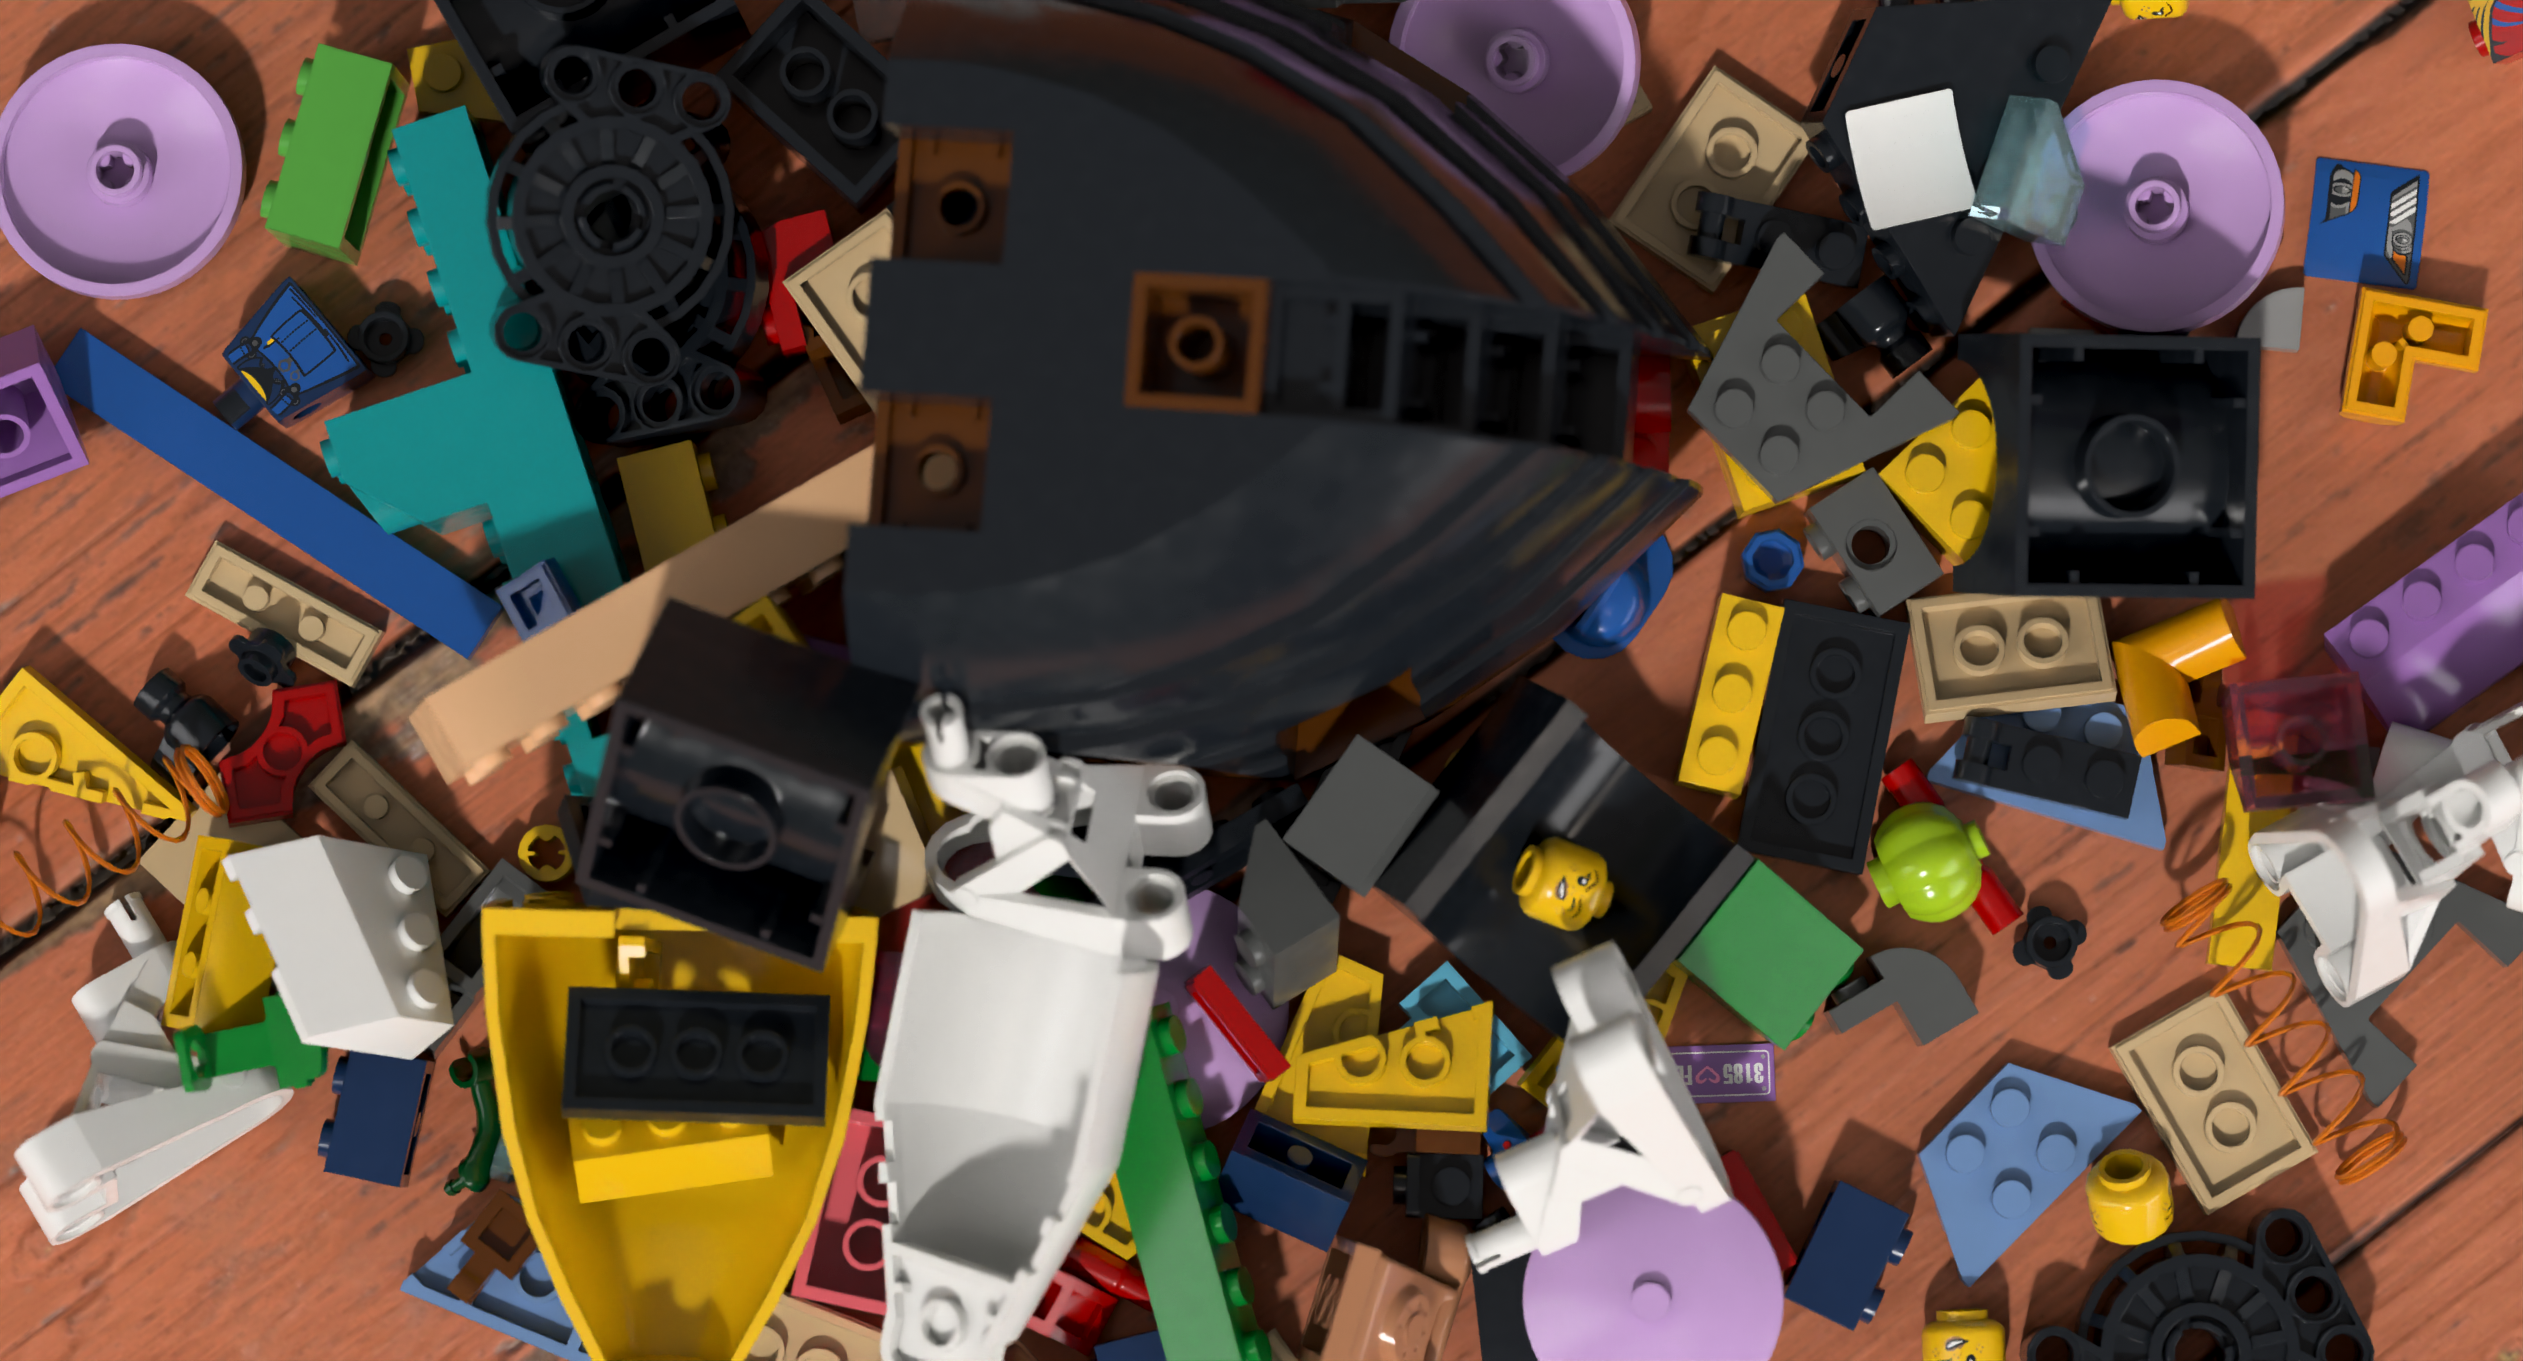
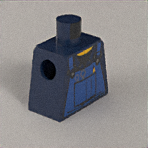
M289 276L223 351L222 356L240 376V379L212 402L236 430H239L264 408L270 412L278 423L285 428H289L360 388L376 376L302 287Z

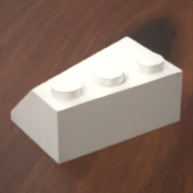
M316 835L228 855L221 861L230 882L239 880L251 908L244 914L253 934H263L277 964L276 968L271 972L272 977L302 1043L413 1060L454 1026L427 854Z

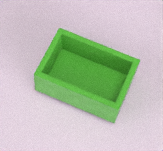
M318 43L314 59L308 57L304 59L296 84V94L303 96L297 119H287L278 146V155L285 157L279 180H270L268 182L260 208V216L267 218L265 229L284 246L358 266L388 163L387 150L392 149L394 142L391 129L397 128L410 87V84L392 63Z

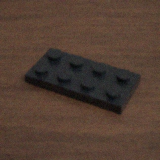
M1784 599L1782 607L1785 610L1766 686L1736 843L1749 854L1862 875L1911 623Z
M569 986L561 1103L562 1118L825 1127L830 995Z

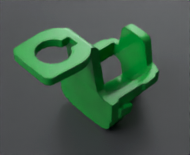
M279 991L276 992V995L262 998L266 1014L265 1021L262 1023L204 1034L198 1025L185 1026L174 1031V1043L182 1083L186 1093L208 1091L211 1088L213 1077L273 1066L277 1070L280 1089L294 1086L295 1089L312 1086L315 1078L321 1077L327 1071L328 1049L332 1047L301 1042ZM191 1048L197 1052L199 1066H196V1071L192 1062Z

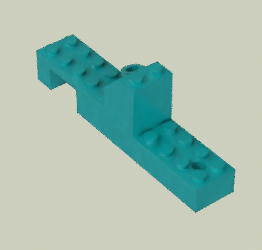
M463 105L391 129L397 147L387 150V155L399 187L404 186L408 197L412 195L414 197L417 208L407 211L410 226L418 246L424 247L427 256L433 255L437 268L427 271L428 280L439 308L444 307L447 316L453 315L457 328L447 331V337L458 367H463L466 374L324 421L329 439L320 441V447L331 477L338 476L342 485L347 484L388 535L417 525H422L441 535H445L482 522L486 539L494 558L499 557L502 564H508L512 580L541 561L555 557L582 608H585L631 582V578L585 439L577 431L574 422V405L562 370L511 359L494 346L489 335V322L494 311L501 304L518 297L505 283L491 255L485 227L486 193L494 170V164L481 125L467 107ZM502 188L499 192L498 215L507 214V203ZM499 230L503 254L511 270H514L520 263L511 247L508 230ZM532 279L521 284L528 293L535 291ZM529 313L512 315L504 326L506 343L514 348H523L530 345L538 333L537 322ZM512 580L503 582L502 585L504 586L505 584H507L508 582H510V581H512ZM576 712L567 717L570 725L559 732L560 735L554 738V740H560L562 745L567 744L572 758V763L563 765L564 775L571 795L594 797L608 734L602 735L596 715L582 722Z

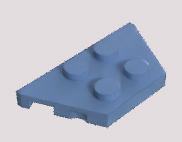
M2114 702L1980 717L2010 726L2140 755L2133 742L2125 706ZM1963 735L1926 773L1927 780L1935 785L2158 851L2164 850L2166 837L2150 755L2141 759L2129 818L2126 820L1952 779L1956 759L1963 760L1967 737ZM1992 743L1988 766L2005 770L2009 747Z
M2005 1063L1917 1153L1926 1183L1930 1187L1935 1202V1209L1940 1224L1946 1233L1955 1259L1959 1279L1967 1287H1970L2142 1110L2136 1104L2011 1063Z
M508 1194L510 1197H512L515 1201H517L519 1204L523 1206L520 1198ZM471 1223L465 1230L460 1231L444 1245L443 1249L419 1270L406 1278L401 1285L400 1291L569 1361H592L559 1298L539 1248L513 1281L496 1270L471 1305L466 1304L449 1291L447 1287L475 1253L460 1241L473 1224Z

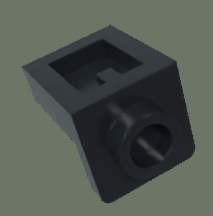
M1406 1153V1166H1394L1393 1204L1405 1205V1218H1424L1426 1213H1430L1447 1219H1483L1484 1155Z

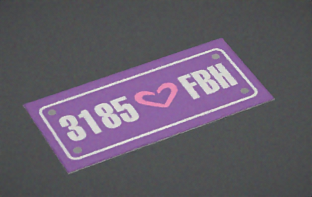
M1773 1043L1668 1047L1695 1103L1776 1101Z

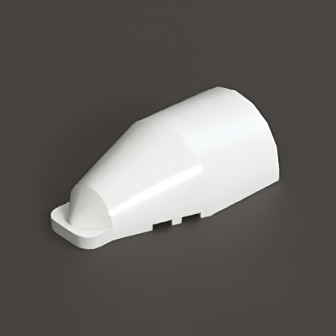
M912 909L874 1098L875 1121H883L886 1162H878L879 1183H887L890 1223L882 1225L887 1311L880 1343L882 1361H1003L1005 1347L1018 1339L1119 1165L1160 963L1149 960L1117 958L956 911Z

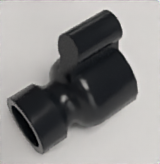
M1885 274L1816 325L1824 350L1832 361L1866 347L1874 346L1881 352L1880 363L1892 379L1933 350L1920 331H1914L1908 327V305Z
M165 668L154 675L141 689L134 701V706L150 721L160 720L165 726L164 736L152 758L151 768L176 789L175 781L162 760L163 755L168 756L175 767L173 758L175 747H180L181 744H189L196 748L210 763L228 745L239 727V721L212 697L203 694L190 696L186 692L185 682L169 668ZM185 756L186 761L190 767V770L196 779L200 771L195 766V764L187 756Z

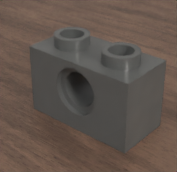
M1874 467L1809 508L1804 514L1810 525L1803 529L1808 542L1823 561L1832 556L1846 577L1839 581L1838 585L1849 604L1857 613L1861 614L1867 610L1871 616L1880 617L1944 574ZM1872 531L1881 537L1885 545V554L1881 562L1866 564L1855 557L1852 551V539L1856 533Z

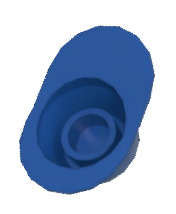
M1661 535L1571 625L1553 638L1564 651L1583 659H1604L1621 652L1638 635L1665 595L1673 576V556L1666 538Z

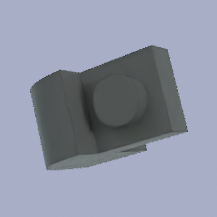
M1893 948L1865 958L1878 981L1869 985L1863 975L1830 995L1836 1006L1824 1012V1015L1836 1035L1892 1004L1918 1047L1926 1045L1979 1012L1955 972L1941 959L1919 949Z

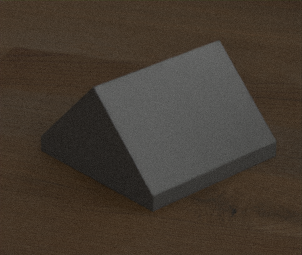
M1357 734L1282 840L1303 860L1365 898L1440 791Z

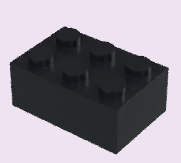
M784 0L715 76H718L727 85L731 98L861 215L896 178L900 138L882 124L888 60L822 0Z

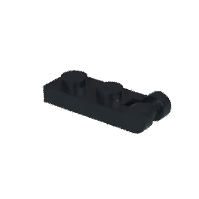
M1698 191L1695 211L1701 212L1697 235H1690L1687 255L1761 270L1775 241L1785 232L1823 271L1824 275L1817 281L1818 283L1847 289H1858L1868 233L1863 226L1859 227L1852 222L1741 200L1723 194ZM1725 218L1739 221L1735 243L1721 240Z
M1965 717L1962 735L1967 737L1963 760L1956 759L1952 779L2126 820L2129 818L2142 759L2141 755L2010 726L1985 718ZM1992 743L2009 747L2005 770L1988 766Z

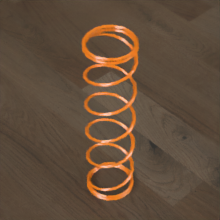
M181 744L180 747H175L173 756L175 767L168 756L163 755L162 760L169 769L179 791L186 819L183 834L175 838L162 834L144 821L128 804L121 791L113 787L112 792L124 809L134 836L136 861L130 868L119 869L103 860L79 837L68 819H63V825L73 838L85 869L87 887L82 899L72 901L55 893L32 872L22 854L14 850L13 856L24 870L33 891L37 908V923L33 930L20 932L0 920V928L13 935L26 938L35 936L41 928L43 914L38 887L62 903L73 906L86 904L91 895L92 887L91 870L86 853L100 865L113 872L125 875L135 873L140 865L142 850L135 820L151 834L162 840L173 843L185 841L190 833L191 814L184 787L203 810L211 816L219 818L223 814H228L230 805L228 795L220 778L207 759L189 744ZM185 756L195 764L206 779L218 806L198 784Z
M2229 878L2214 880L2173 906L2161 918L2160 927H2164V932H2174L2195 921L2175 942L2176 948H2183L2215 934L2239 927L2251 926L2256 929L2257 936L2249 950L2233 969L2209 992V997L2216 998L2242 986L2274 976H2287L2292 982L2291 987L2284 999L2271 1015L2244 1041L2243 1046L2251 1047L2279 1034L2301 1027L2313 1025L2324 1027L2326 1034L2319 1048L2309 1061L2278 1091L2277 1096L2284 1097L2304 1087L2332 1077L2352 1074L2358 1076L2360 1085L2354 1097L2344 1110L2312 1141V1146H2319L2336 1137L2363 1127L2376 1124L2391 1125L2394 1131L2386 1133L2358 1149L2339 1165L2335 1171L2334 1177L2338 1180L2339 1185L2356 1183L2393 1160L2407 1145V1136H2404L2403 1131H2399L2400 1128L2397 1122L2385 1118L2359 1122L2330 1133L2357 1103L2364 1089L2365 1076L2363 1072L2344 1069L2324 1073L2295 1084L2323 1053L2329 1042L2331 1027L2329 1023L2320 1020H2305L2259 1036L2288 1004L2294 994L2297 978L2291 972L2283 970L2270 971L2224 987L2253 955L2260 943L2263 929L2258 923L2241 921L2222 925L2189 938L2209 917L2217 905L2232 891L2233 885L2229 883ZM2386 1148L2385 1150H2383L2381 1153H2379L2377 1156H2375L2374 1158H2372L2371 1160H2369V1161L2366 1162L2365 1164H2363V1165L2357 1167L2358 1165H2360L2362 1162H2364L2366 1159H2368L2369 1157H2371V1156L2374 1155L2375 1153H2377V1152H2379L2380 1150Z

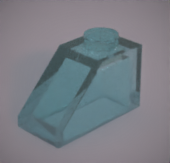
M2010 95L1969 216L2026 242L2065 246L2069 232L2077 220L2078 205L2085 184L2057 102L2047 98Z

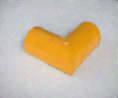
M2361 287L2339 415L2366 423L2401 425L2405 423L2415 363L2477 373L2489 309Z
M2216 598L2109 644L2133 742L2141 757L2144 758L2200 735L2201 730L2188 683L2247 659L2234 608L2226 598Z

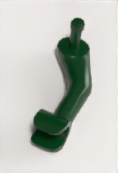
M486 1047L470 1050L467 1057L454 1060L449 1067L450 1077L456 1085L461 1088L470 1087L477 1123L476 1133L470 1150L459 1163V1177L449 1180L444 1186V1190L449 1196L457 1195L465 1187L475 1193L483 1192L491 1182L502 1143L503 1134L498 1098L493 1082L495 1076L491 1049Z

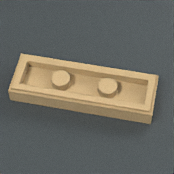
M215 540L185 594L186 597L250 632L257 628H268L278 632L292 644L296 657L353 688L356 687L385 635V632L217 540Z
M351 740L308 785L318 797L368 844L427 854L435 907L446 918H449L491 872L479 858L354 740Z

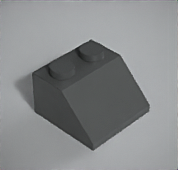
M1264 819L1255 825L1239 900L1238 933L1234 936L1237 945V961L1234 962V969L1245 989L1253 996L1260 993L1272 1010L1337 971L1340 915L1268 820Z

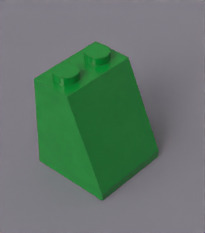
M1754 857L1755 860L1672 963L1687 974L1689 980L1758 1035L1785 1051L1792 1041L1797 1040L1807 1032L1813 1023L1814 1013L1831 991L1840 988L1849 979L1854 970V962L1864 949L1763 862Z

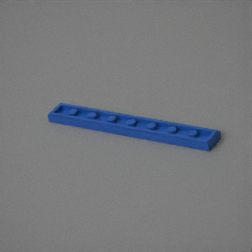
M79 329L54 366L66 395L469 661L505 608L396 535H388L378 523L84 329Z

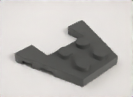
M1785 232L1775 241L1686 411L1775 504L1837 476L1883 452L1892 450L1921 434L1949 423L1959 413L1934 385L1918 371L1872 416H1869L1778 323L1777 320L1824 275L1823 271Z
M2392 851L2412 885L2417 884L2401 856ZM2453 879L2457 885L2440 900L2410 971L2399 980L2349 1007L2341 1006L2331 996L2319 976L2314 961V953L2321 945V942L2299 905L2277 928L2276 938L2312 1003L2316 1004L2324 1021L2329 1023L2334 1037L2333 1041L2343 1059L2347 1060L2352 1070L2363 1072L2365 1084L2362 1093L2366 1101L2374 1108H2378L2417 1065L2369 1021V1017L2455 924L2503 968L2508 967L2523 951L2522 912L2506 907L2507 903Z

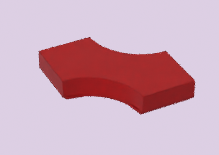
M336 680L274 689L272 692L270 720L259 739L244 752L219 762L222 784L230 804L227 814L229 828L293 818L294 793L305 770L323 754L347 745Z

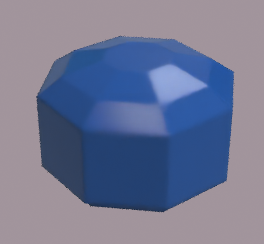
M1781 529L1755 533L1740 555L1745 580L1764 593L1789 589L1804 567L1800 542Z

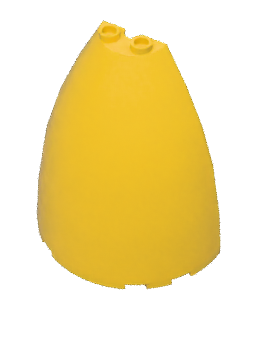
M551 891L525 894L522 908L513 907V899L505 898L491 901L483 906L482 946L485 1005L502 1134L526 1219L559 1298L592 1361H744L777 1306L816 1225L845 1141L869 1018L878 936V917L874 913L855 906L852 908L823 973L654 911L585 906V902L575 903L574 894L570 892ZM619 936L648 937L663 942L661 989L830 995L825 1127L768 1125L774 1176L580 1204L568 1118H562L561 1112L569 986L616 988L615 970L616 959L619 953Z

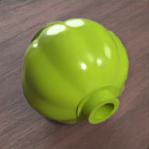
M1915 802L1891 812L1882 822L1874 838L1879 857L1868 861L1867 866L1875 886L1888 909L1901 903L1912 919L1930 923L1945 922L1966 911L1975 901L1981 888L1982 863L1980 859L1990 855L1991 852L1975 819L1963 824L1961 819H1958L1944 806L1931 802Z

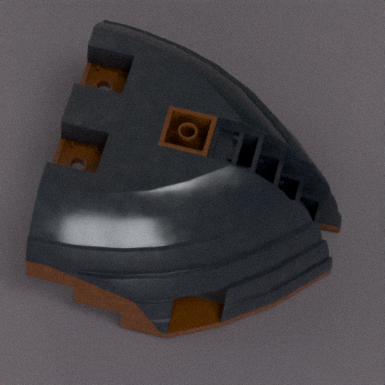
M1286 0L907 1L888 56L882 122L886 128L900 138L890 258L871 257L860 384L862 392L878 400L867 525L849 524L843 586L851 664L920 688L915 707L898 746L924 747L927 736L924 724L920 718L922 703L935 694H942L944 709L946 712H949L946 700L947 695L951 694L962 703L966 730H1001L1031 733L1042 741L1045 746L1046 755L1055 759L1068 756L1089 764L1184 766L1196 771L1200 776L1298 783L1336 765L1357 734L1374 746H1377L1427 723L1563 632L1703 495V487L1691 479H1680L1670 473L1654 468H1643L1632 464L1640 356L1713 361L1711 350L1593 199L1474 95L1354 20L1317 9H1304ZM959 192L973 193L978 201V211L975 218L965 226L957 227L950 225L945 215V208L949 199ZM936 455H950L956 464L955 479L944 489H930L926 485L923 476L926 463Z

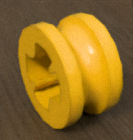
M548 824L536 826L528 831L520 841L518 850L520 865L526 874L542 882L553 883L562 881L573 872L574 867L562 828ZM540 838L548 843L559 838L564 844L565 850L558 851V854L565 856V860L557 869L546 864L539 870L534 865L532 857H537L539 854L533 852L532 847Z

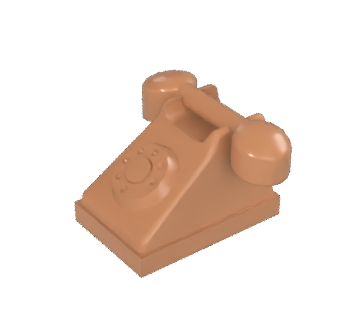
M1426 1213L1420 1233L1418 1271L1382 1255V1251L1335 1235L1327 1253L1296 1357L1302 1361H1442L1464 1285L1470 1276L1472 1268L1471 1257L1465 1242V1236L1470 1234L1468 1227L1463 1223Z

